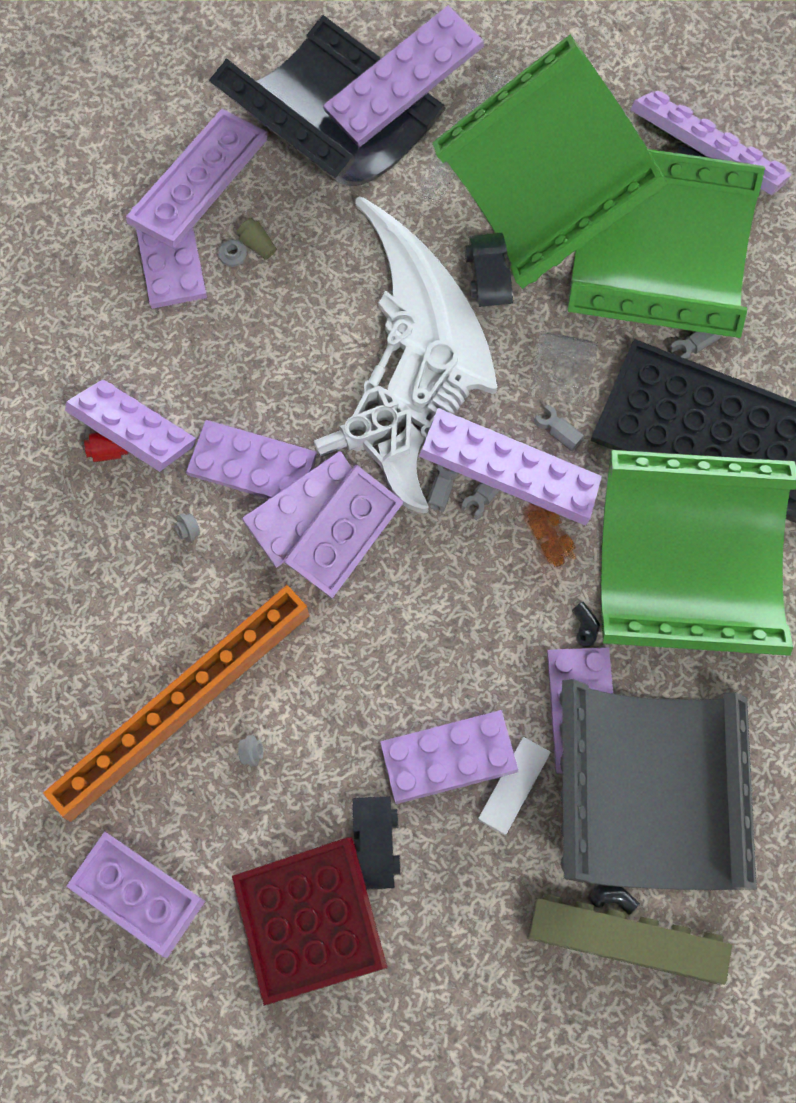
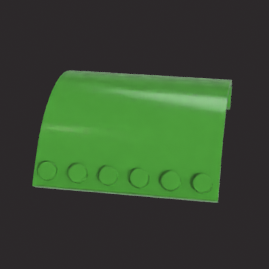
M571 34L432 142L436 156L442 163L447 162L484 213L494 232L503 233L507 247V256L512 265L510 266L516 283L522 289L528 284L537 281L546 271L553 266L559 265L564 258L577 249L584 247L589 240L600 232L609 229L614 222L625 214L634 211L639 204L650 196L656 195L661 188L668 184L633 124Z
M648 149L668 184L661 188L656 195L650 196L639 204L634 211L625 214L614 222L609 229L600 232L589 240L584 247L576 250L568 312L741 338L747 315V307L741 306L744 267L753 215L765 167Z
M611 450L604 505L601 554V622L603 643L791 656L793 643L789 625L786 623L783 597V544L790 490H796L795 461Z

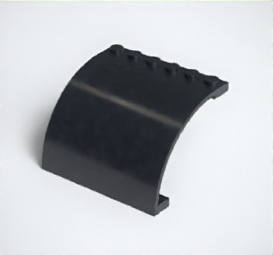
M324 15L315 23L306 35L307 39L291 57L262 79L254 80L227 58L209 79V82L333 179L344 186L350 187L366 184L390 170L424 137L446 109L443 103L427 92L358 148L324 111L323 105L382 58Z

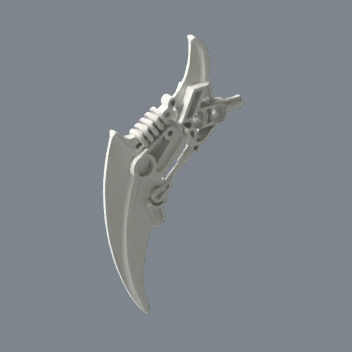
M357 197L355 205L375 228L390 265L393 296L385 291L378 302V307L387 318L385 331L389 336L387 338V347L379 364L375 366L369 380L364 383V395L353 416L348 418L345 424L339 426L340 431L316 439L314 444L320 457L345 447L348 450L355 451L365 449L382 468L391 492L404 501L402 505L419 513H427L429 506L422 493L417 476V457L422 443L426 440L435 414L439 408L455 415L454 412L458 411L459 405L463 404L464 399L470 394L469 390L480 389L487 393L495 394L497 392L494 366L478 319L463 292L446 268L400 222L365 198ZM400 347L404 350V353L389 382L388 390L378 386L385 372L384 368L392 351ZM379 403L378 407L367 410L369 405ZM381 420H388L392 424H390L389 426H382L379 424V422ZM411 422L421 427V431L418 430L413 424H411ZM406 426L404 431L397 435L398 428ZM355 430L364 432L362 436H354L351 433ZM378 444L379 453L374 449L373 446Z

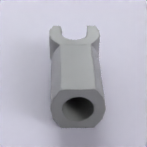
M694 331L685 340L673 342L669 352L673 353L676 350H681L684 354L680 357L689 360L692 353L696 354L720 339V335Z
M546 405L544 412L550 418L544 420L536 415L534 423L541 429L550 430V434L573 452L584 440L585 435L564 418L557 417L556 410L552 406Z
M438 465L437 471L439 476L434 478L426 502L428 503V508L444 512L454 485L452 480L459 473L446 471L443 466Z
M480 483L473 491L474 496L465 498L461 510L465 511L468 506L475 505L478 510L474 514V519H480L484 512V505L489 504L500 490Z

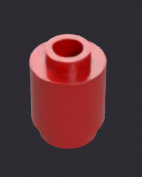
M98 432L89 433V440H84L86 457H92L94 463L122 459L123 455H129L128 451Z

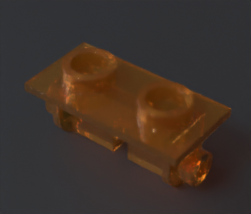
M540 507L542 512L539 513L538 510H535L527 515L529 518L527 523L536 539L541 540L546 536L549 538V540L540 545L549 564L553 563L554 567H559L565 563L564 557L576 559L573 552L576 546L569 534H563L559 527V524L562 523L559 514Z

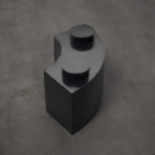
M503 233L469 236V245H465L464 250L466 263H471L474 281H470L471 298H476L479 307L513 304L510 268H507L504 254H507V247Z
M391 796L352 798L354 846L366 890L395 888L394 875H401L400 855H393L392 829L398 828V809H391Z

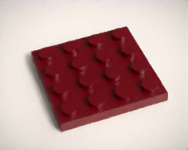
M346 837L232 876L263 1006L388 968L352 837Z

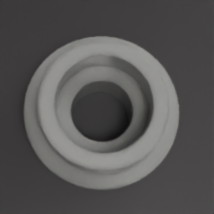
M237 240L226 241L219 249V258L226 266H239L247 258L246 247ZM230 250H237L235 254L228 253Z
M191 513L177 515V522L174 523L177 535L180 539L185 538L189 543L194 541L195 537L200 535L196 519Z
M248 735L238 743V754L243 765L258 766L259 759L263 758L262 743L254 735Z

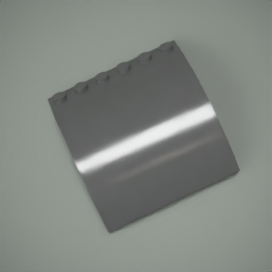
M575 679L562 680V691L560 692V704L562 706L560 735L563 740V755L560 758V767L563 772V788L561 789L560 798L563 804L561 835L563 837L564 854L561 858V868L564 872V879L596 885L645 889L757 890L748 698L737 692L723 693L724 698L722 699L642 698L589 688V685Z

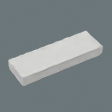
M523 737L514 753L518 773L500 778L478 821L506 836L551 752Z

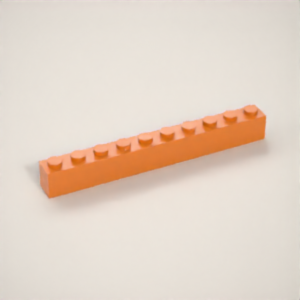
M288 585L283 587L43 792L44 796L63 818L72 822L310 616L307 605Z

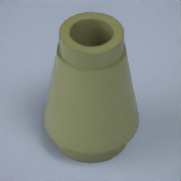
M249 218L237 229L236 234L239 236V241L263 257L264 260L270 258L277 251V248L259 221Z

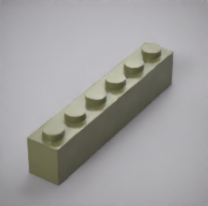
M544 894L543 899L537 898L534 902L527 937L529 940L717 985H726L733 944L723 942L724 936L704 932L703 937L692 935L691 928L673 924L671 929L658 927V920L646 917H639V922L626 919L627 913L607 909V914L595 912L594 905L575 902V907L562 904L563 898Z

